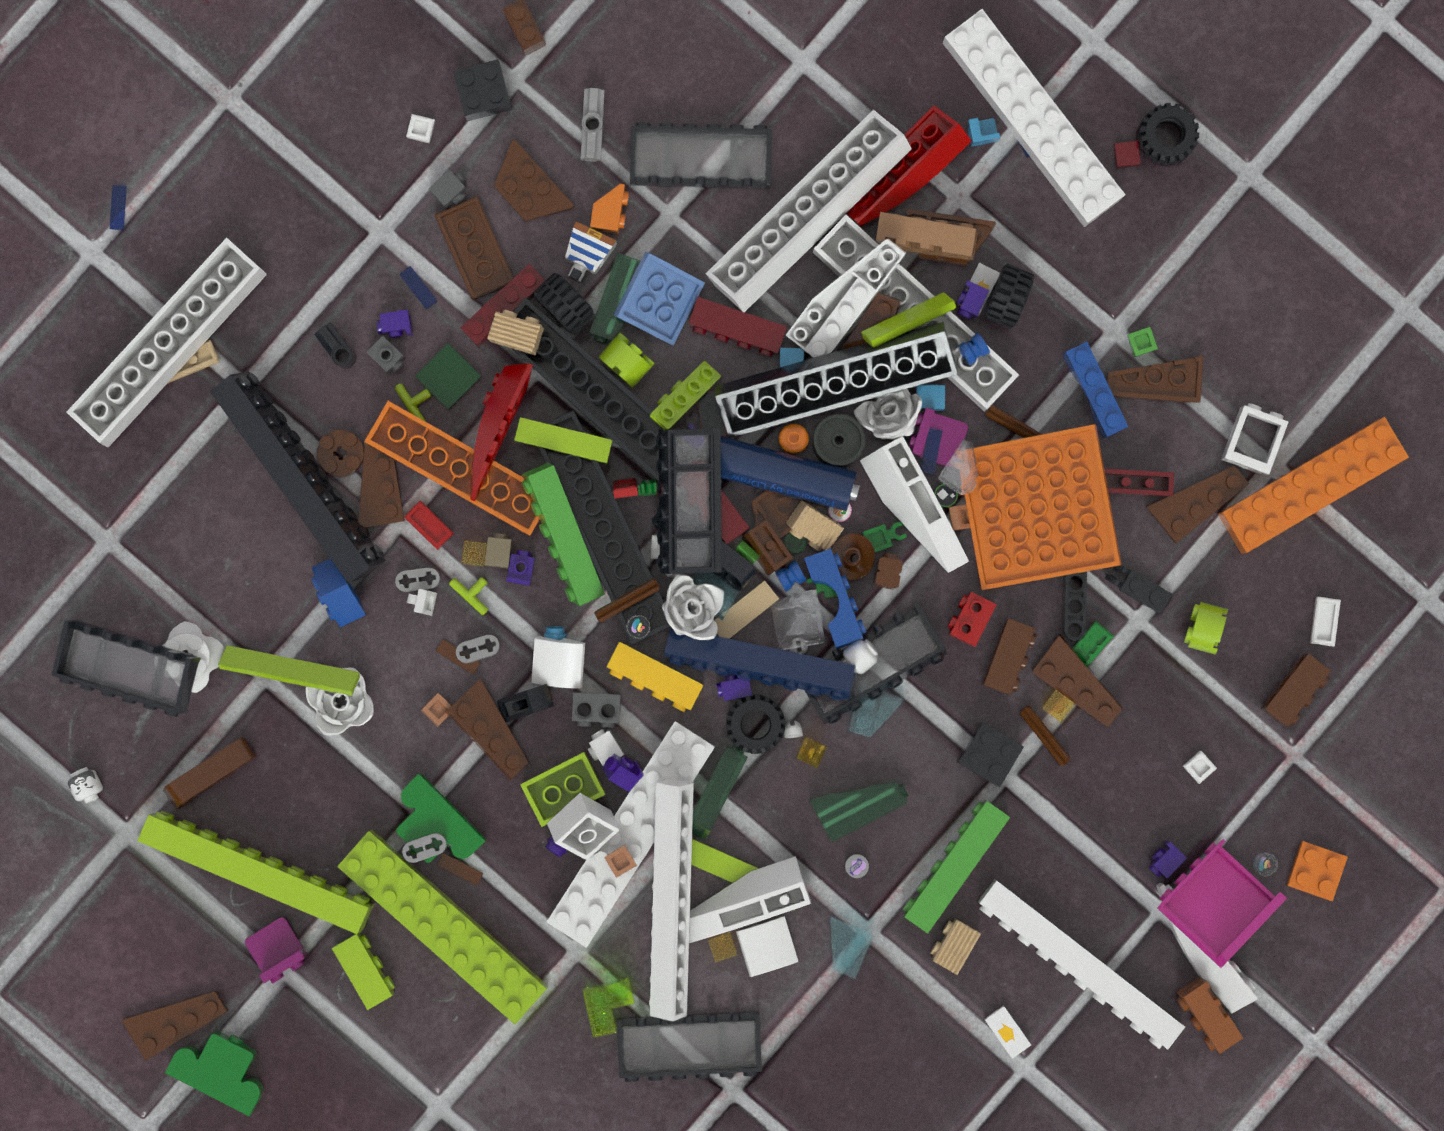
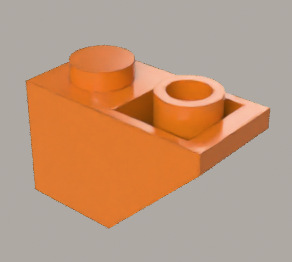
M619 184L593 203L591 229L619 234L620 228L624 229L626 215L622 214L623 205L627 206L629 191H625V184Z

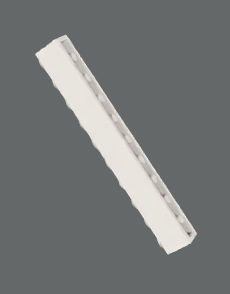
M673 779L657 782L655 790L652 952L650 956L651 989L649 1000L650 1016L669 1021H675L687 1016L694 783Z
M993 880L977 901L982 905L980 907L982 912L990 918L993 914L1000 919L998 924L1008 932L1012 929L1019 934L1017 939L1027 947L1033 944L1038 948L1036 954L1045 961L1051 958L1056 962L1055 968L1066 976L1069 972L1076 978L1073 981L1084 991L1087 987L1094 992L1092 995L1094 999L1102 1005L1105 1002L1109 1003L1113 1007L1111 1012L1121 1020L1127 1017L1132 1021L1129 1026L1139 1034L1145 1031L1150 1035L1149 1041L1160 1049L1163 1045L1166 1049H1169L1185 1028L1180 1022L997 880Z

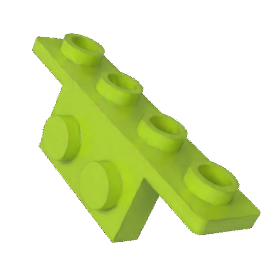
M703 361L683 382L679 380L671 388L672 393L670 395L666 393L657 402L659 406L650 414V417L663 429H670L720 379L721 375L706 361Z

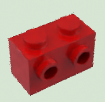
M969 592L968 596L964 594L958 604V607L961 608L958 616L953 615L947 626L950 629L949 635L972 647H976L997 604L973 592Z

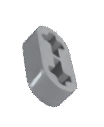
M433 568L406 570L397 575L395 583L397 588L403 592H413L419 589L428 590L439 585L441 576ZM427 572H431L432 575L436 576V580H433L432 585H429L427 581L420 582V577H426ZM404 575L411 579L416 578L417 581L410 583L409 588H405V585L400 584V580L404 579Z
M493 635L481 636L459 644L456 649V656L459 661L465 664L496 655L500 649V643ZM487 639H490L491 643H496L492 652H489L487 649L479 650V647L484 646ZM465 646L468 649H477V652L470 654L469 659H466L465 656H460Z
M433 833L412 840L403 847V857L408 862L414 863L439 855L447 848V839L440 833ZM433 837L442 841V845L439 846L440 850H436L435 847L427 849L426 845L433 842ZM410 845H413L414 848L423 847L424 850L417 853V858L407 853L411 849Z

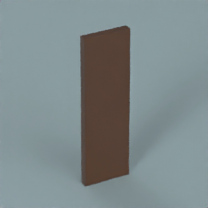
M443 639L436 652L473 675L481 663L478 661L467 664L462 663L456 656L457 648ZM460 653V656H465L466 659L470 658L466 653Z
M443 853L437 866L476 886L483 875V872Z

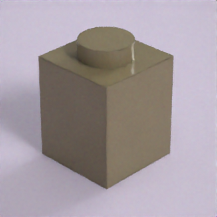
M494 533V538L488 537L485 566L509 568L513 540L508 539V535Z

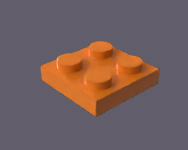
M1301 841L1286 885L1333 901L1348 857Z

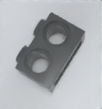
M573 693L572 721H577V726L591 727V722H601L600 727L615 728V723H620L621 695ZM581 703H588L591 706L590 715L584 717L579 714L578 707ZM605 704H611L615 708V713L610 718L602 714V707Z

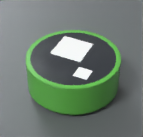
M942 484L934 492L940 506L944 508L952 506L958 498L957 490L950 484Z

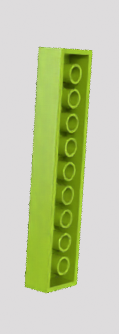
M161 810V812L157 811L148 815L137 840L138 842L355 934L363 931L374 906L373 903L369 902V897L357 893V895L347 893L349 889L339 884H335V886L326 884L327 880L320 876L313 875V877H309L304 874L305 870L293 865L292 867L283 866V861L272 856L264 858L260 856L262 852L251 847L243 849L239 847V842L230 838H226V840L217 838L218 833L209 829L204 831L195 828L196 824L187 820L177 821L174 819L175 815Z
M374 830L368 831L337 866L514 1025L548 988L546 983L410 862L405 860L401 854Z

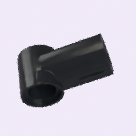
M332 323L318 329L314 335L330 355L332 361L340 368H351L356 362V355ZM347 351L349 353L348 359L345 362H339V355Z

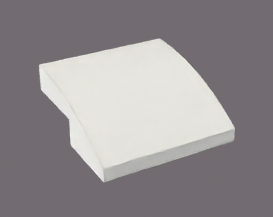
M542 636L534 638L532 683L547 684V686L561 688H582L585 643L566 638L562 640Z
M785 916L736 931L750 977L798 962Z

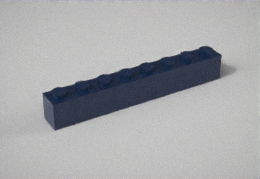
M672 627L664 651L666 661L675 666H682L684 664L698 671L712 670L721 676L731 674L745 681H751V679L759 680L762 684L768 686L778 684L792 691L801 689L806 690L811 695H830L832 699L839 701L844 699L850 700L856 677V665L718 636L710 640H697L685 634L677 635Z

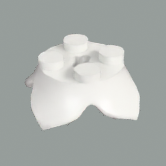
M907 388L878 396L874 402L866 401L853 412L858 422L864 428L872 431L875 437L896 439L902 436H909L914 432V426L922 407V399L918 394L911 395Z
M678 574L669 585L667 599L662 604L667 622L677 635L685 634L697 640L714 639L718 630L714 616L722 608L724 590L712 584L695 585L690 576Z
M185 621L172 629L168 640L162 645L184 653L188 650L189 654L201 657L192 688L194 693L201 691L207 685L210 672L219 667L218 663L225 650V647L219 640L203 635L201 629L196 624ZM158 656L155 657L156 668L159 660ZM168 660L164 676L172 678L180 687L185 665Z
M342 668L358 672L355 668ZM361 674L352 696L306 687L307 701L316 710V724L324 735L341 734L350 726L364 725L373 717V702L366 692L365 681ZM344 695L347 704L339 708L337 706L338 703L335 702L336 698Z

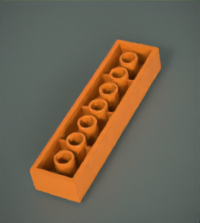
M387 401L365 439V443L531 536L540 518L535 516L530 503L533 501L530 494L527 495L522 486V481H524L522 476L494 461L476 500H470L474 449L392 402Z
M1383 417L1218 513V516L1240 553L1245 554L1406 460L1409 456L1387 419Z

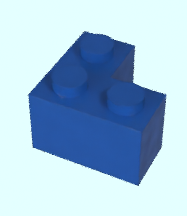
M331 559L311 567L314 574L311 580L318 591L316 595L321 605H327L326 611L331 621L336 620L338 625L342 627L366 615L361 600L351 583L348 584Z

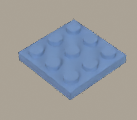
M645 251L614 316L674 346L705 282Z

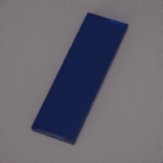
M112 185L110 230H124L127 186Z
M411 266L399 274L426 310L437 302L436 298Z
M929 428L921 465L923 473L933 475L935 473L942 437L941 430Z

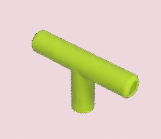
M402 383L396 385L394 389L409 413L426 422L417 406L431 397L430 391L425 389L411 398Z
M480 577L469 590L456 578L450 581L449 585L481 615L488 611V608L476 597L487 584L483 577Z

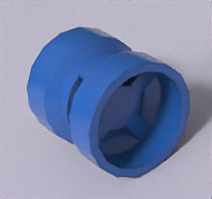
M979 333L972 336L971 341L963 342L957 346L969 366L975 363L980 356L985 357L990 353L987 344Z
M796 561L789 563L788 569L780 568L775 571L785 592L791 590L795 582L801 584L806 581Z

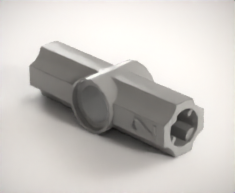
M599 88L584 89L581 160L589 162L601 161L605 90ZM590 120L599 122V126L595 130H589L586 125Z

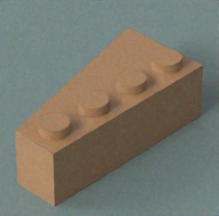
M880 212L876 241L880 245L888 238L905 252L974 261L978 232L971 224L959 223L958 226L944 220H936L935 222L921 217L912 218Z

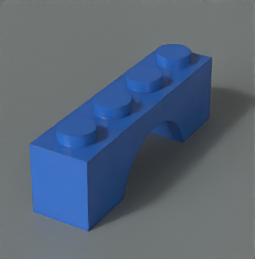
M1088 342L1066 351L1063 357L1072 376L1080 384L1089 402L1093 419L1103 439L1127 428L1128 425Z
M828 549L804 558L813 583L827 585L838 595V613L828 624L836 648L840 649L858 640H864L862 634L866 633L862 619L857 621L854 614L855 611H858L854 597H848L846 590L850 589L846 575H840L838 568L842 564L838 553L833 554L832 550Z

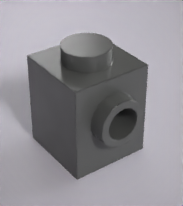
M448 170L429 188V191L445 209H448L453 203L457 205L466 197L464 194L467 191L464 186L466 181L458 172L453 174Z
M384 336L366 352L388 374L392 371L396 373L404 365L403 360L405 357Z

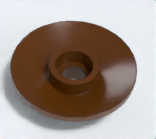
M860 534L842 536L831 549L833 554L838 553L842 564L838 569L841 576L846 575L847 580H857L864 577L874 565V547L866 537ZM854 555H858L856 562H852Z

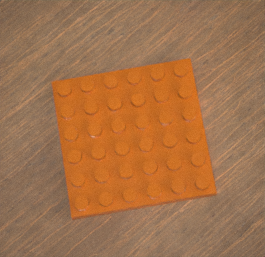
M1096 424L957 451L982 590L1122 565Z

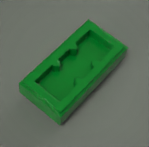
M1095 620L1085 632L1083 638L1078 640L1072 649L1088 667L1114 637V634Z

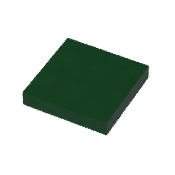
M447 344L415 377L449 410L482 376L456 350Z

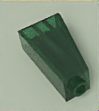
M617 253L590 330V335L594 336V341L606 345L607 341L611 342L627 324L626 321L614 316V313L640 260Z
M734 746L731 748L726 747L693 810L692 834L704 841L710 833L748 758L739 748Z
M896 781L813 797L809 800L831 842H834L907 803L905 798L909 795L903 784L898 785Z

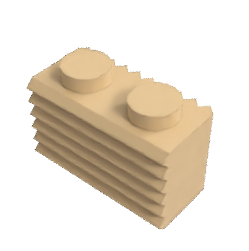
M504 310L503 313L496 312L489 331L488 340L492 343L536 355L544 330L543 326L539 324V320L526 316L525 320L516 318L517 314L508 310Z
M803 500L800 501L786 522L791 528L789 532L800 540L802 537L810 540L808 544L818 551L821 548L824 550L830 549L844 529L838 522Z
M954 918L953 922H947L942 931L945 936L941 943L937 941L934 944L930 953L933 955L931 959L958 975L981 933Z

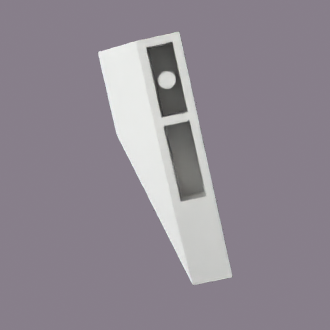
M887 238L816 295L786 336L814 358L835 352L890 278L906 252Z
M903 436L860 460L882 502L948 573L969 562L942 507Z
M796 856L749 872L690 910L689 943L811 904Z
M1158 883L1156 885L1160 897L1168 888L1173 891L1169 884L1165 886L1162 883ZM1168 919L1173 934L1186 958L1198 976L1208 981L1211 986L1210 990L1229 1013L1232 1014L1258 999L1254 994L1256 991L1255 987L1248 979L1246 980L1244 977L1241 978L1239 976L1241 970L1233 961L1228 960L1220 968Z

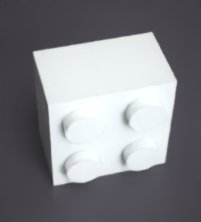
M581 793L547 823L556 844L585 860H588L620 830L610 809Z

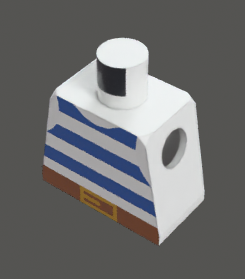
M576 221L565 255L566 261L573 264L568 277L581 282L586 271L596 275L616 247V240Z

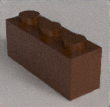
M1009 618L1006 619L984 677L983 686L1007 695H1011L1012 691L1016 692L1020 683V679L1017 678L1020 669H1025L1029 658L1025 656L1028 647L1032 648L1036 640L1035 628Z
M1309 653L1303 654L1261 710L1280 725L1288 727L1290 724L1293 726L1301 716L1299 714L1300 710L1304 706L1308 707L1314 700L1315 696L1313 694L1318 687L1322 689L1330 679L1328 675L1331 670Z

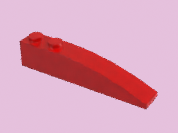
M933 105L904 134L912 149L846 213L848 217L859 226H862L879 217L880 212L886 213L905 201L938 175L972 141L958 122Z
M530 363L504 366L501 374L496 373L494 377L492 393L488 391L484 398L483 405H486L479 424L472 460L470 500L472 501L476 500L528 389L533 365Z

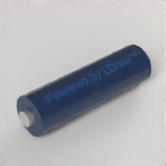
M721 436V479L846 512L850 500L856 501L860 486L855 484L856 471Z

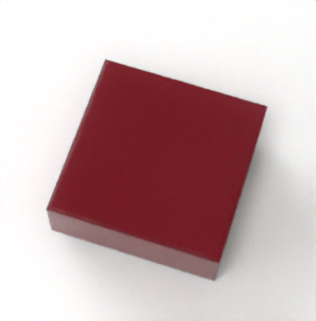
M1138 141L1114 144L1116 168L1138 166L1141 164Z

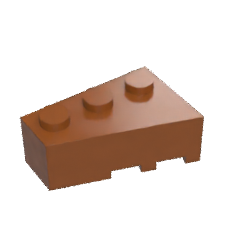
M1197 977L1176 992L1180 997L1177 999V1002L1184 1012L1187 1010L1193 1017L1190 1019L1192 1025L1197 1031L1202 1030L1206 1036L1203 1041L1210 1051L1215 1049L1216 1052L1221 1054L1243 1039L1230 1016L1221 1006L1220 1000L1210 990L1211 986L1208 981Z

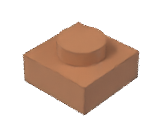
M967 506L949 507L953 531L969 529L970 522Z
M437 693L420 711L438 727L449 716L445 711L451 705Z
M626 845L604 857L616 878L637 866Z

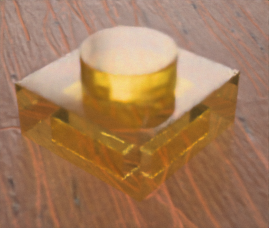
M464 540L461 564L486 567L487 543Z
M1055 689L1041 709L1059 722H1062L1075 703Z
M806 737L796 758L818 768L827 746Z
M730 932L708 939L715 963L738 955Z

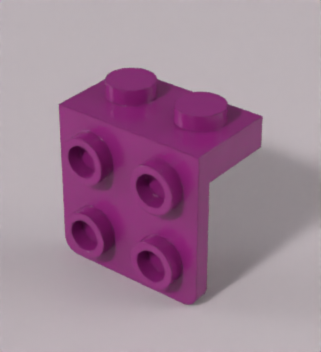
M925 408L923 413L919 412L915 425L919 426L916 435L912 434L908 447L912 449L911 452L915 457L953 468L957 464V451L962 449L968 425L964 422L936 414L935 410Z
M280 917L245 940L246 947L262 971L259 977L263 983L269 980L272 984L284 977L283 971L291 968L292 971L305 964L303 959L309 956L284 917Z

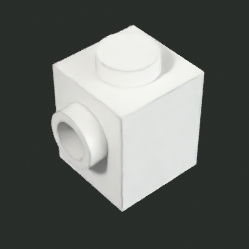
M604 729L591 736L593 741L589 742L591 747L588 751L594 761L599 759L602 766L613 754L619 757L624 755L610 730L605 733Z

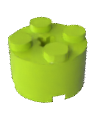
M619 332L598 358L633 388L655 363L645 354L641 357L642 351L633 343L628 346L630 341Z
M1200 602L1199 605L1195 604L1190 620L1195 622L1193 627L1188 628L1184 643H1188L1189 648L1216 655L1218 649L1213 648V646L1217 647L1218 643H1220L1227 618L1222 616V614L1227 615L1228 609Z

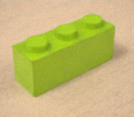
M359 933L336 945L332 950L365 1007L369 1010L395 994L393 991L395 985L389 976L385 977L382 972L383 964L377 955L373 956L369 948L372 946L367 936H362Z

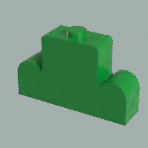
M419 773L402 790L401 801L409 808H415V811L396 829L397 834L406 844L433 833H440L447 839V846L451 844L453 855L457 858L465 859L471 856L487 840L422 773ZM433 837V842L426 845L427 849L435 847L436 850H440L439 846L442 845V841ZM410 845L411 849L409 852L413 855L424 851L423 847L414 848L413 845ZM438 855L424 859V861L430 863Z
M216 1031L210 1036L201 1055L199 1050L191 1045L179 1049L174 1054L165 1071L169 1076L247 1116L253 1114L264 1091L263 1085L258 1079H245L257 1055V1051L243 1044L244 1040L232 1034L229 1037L220 1031Z

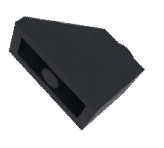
M547 684L497 701L505 722L554 706Z

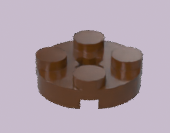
M347 430L331 431L320 440L317 448L318 462L326 472L336 477L350 476L363 463L364 445L355 434ZM339 447L347 450V455L343 456V460H339V457L335 456V452L338 451Z

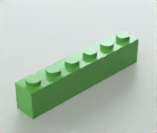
M545 463L523 473L524 481H522V486L526 494H530L533 502L530 503L535 516L540 518L542 523L539 525L540 531L544 538H548L550 543L548 550L551 557L557 560L559 567L556 570L562 581L565 580L567 585L565 593L569 601H573V603L581 606L605 595L554 465Z
M986 800L975 805L971 812L974 816L969 823L964 821L958 830L960 835L957 840L949 842L944 850L946 855L942 861L938 859L930 869L932 872L928 880L923 879L917 887L918 895L914 900L910 898L903 907L905 911L903 916L927 934L1010 818Z

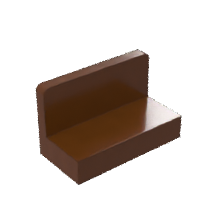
M767 520L742 537V540L760 556L757 561L768 576L793 559Z

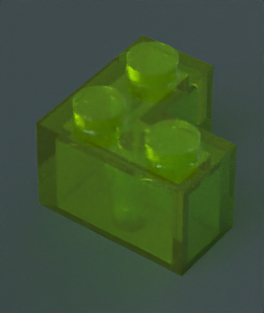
M630 977L583 989L582 992L593 1038L616 1033L617 1025L613 1008L635 1003Z

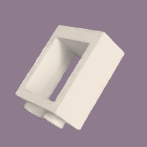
M1248 403L1247 406L1244 405L1239 409L1221 460L1267 476L1270 474L1288 421L1283 420L1284 416L1275 412L1267 414L1261 411V407ZM1247 415L1278 426L1265 463L1234 452Z

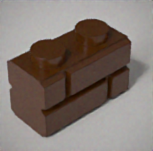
M518 0L503 8L504 15L525 56L546 46L545 39L524 0Z
M885 553L883 557L877 560L875 569L877 573L874 574L873 580L875 587L892 590L899 587L901 577L899 574L902 572L903 562L898 560L899 555Z

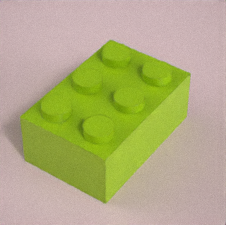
M586 752L520 784L541 827L547 825L579 793L592 800H596L606 794Z

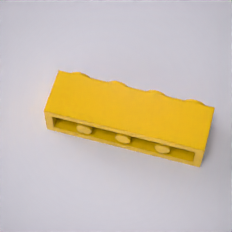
M621 642L617 645L607 665V668L611 669L609 674L621 680L623 676L631 679L630 685L640 690H643L644 687L652 690L651 695L661 701H664L666 697L673 701V707L685 712L686 708L692 709L703 687V684Z

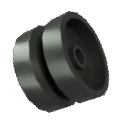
M834 414L826 417L818 424L813 435L812 447L816 457L822 463L841 468L852 465L860 457L865 446V434L862 426L854 418L846 414ZM838 437H842V438H843L842 444H841V445H837V444L835 443L834 439H835V438L838 439Z

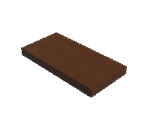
M477 196L435 214V218L472 301L505 287L513 279Z

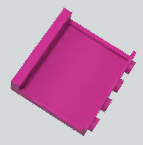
M1224 839L1218 845L1213 842L1204 851L1207 856L1203 860L1198 857L1189 867L1192 871L1188 875L1183 873L1174 882L1177 887L1173 891L1168 888L1159 898L1162 902L1157 907L1162 914L1220 968L1227 963L1287 899L1281 892L1274 896L1222 847L1226 842Z

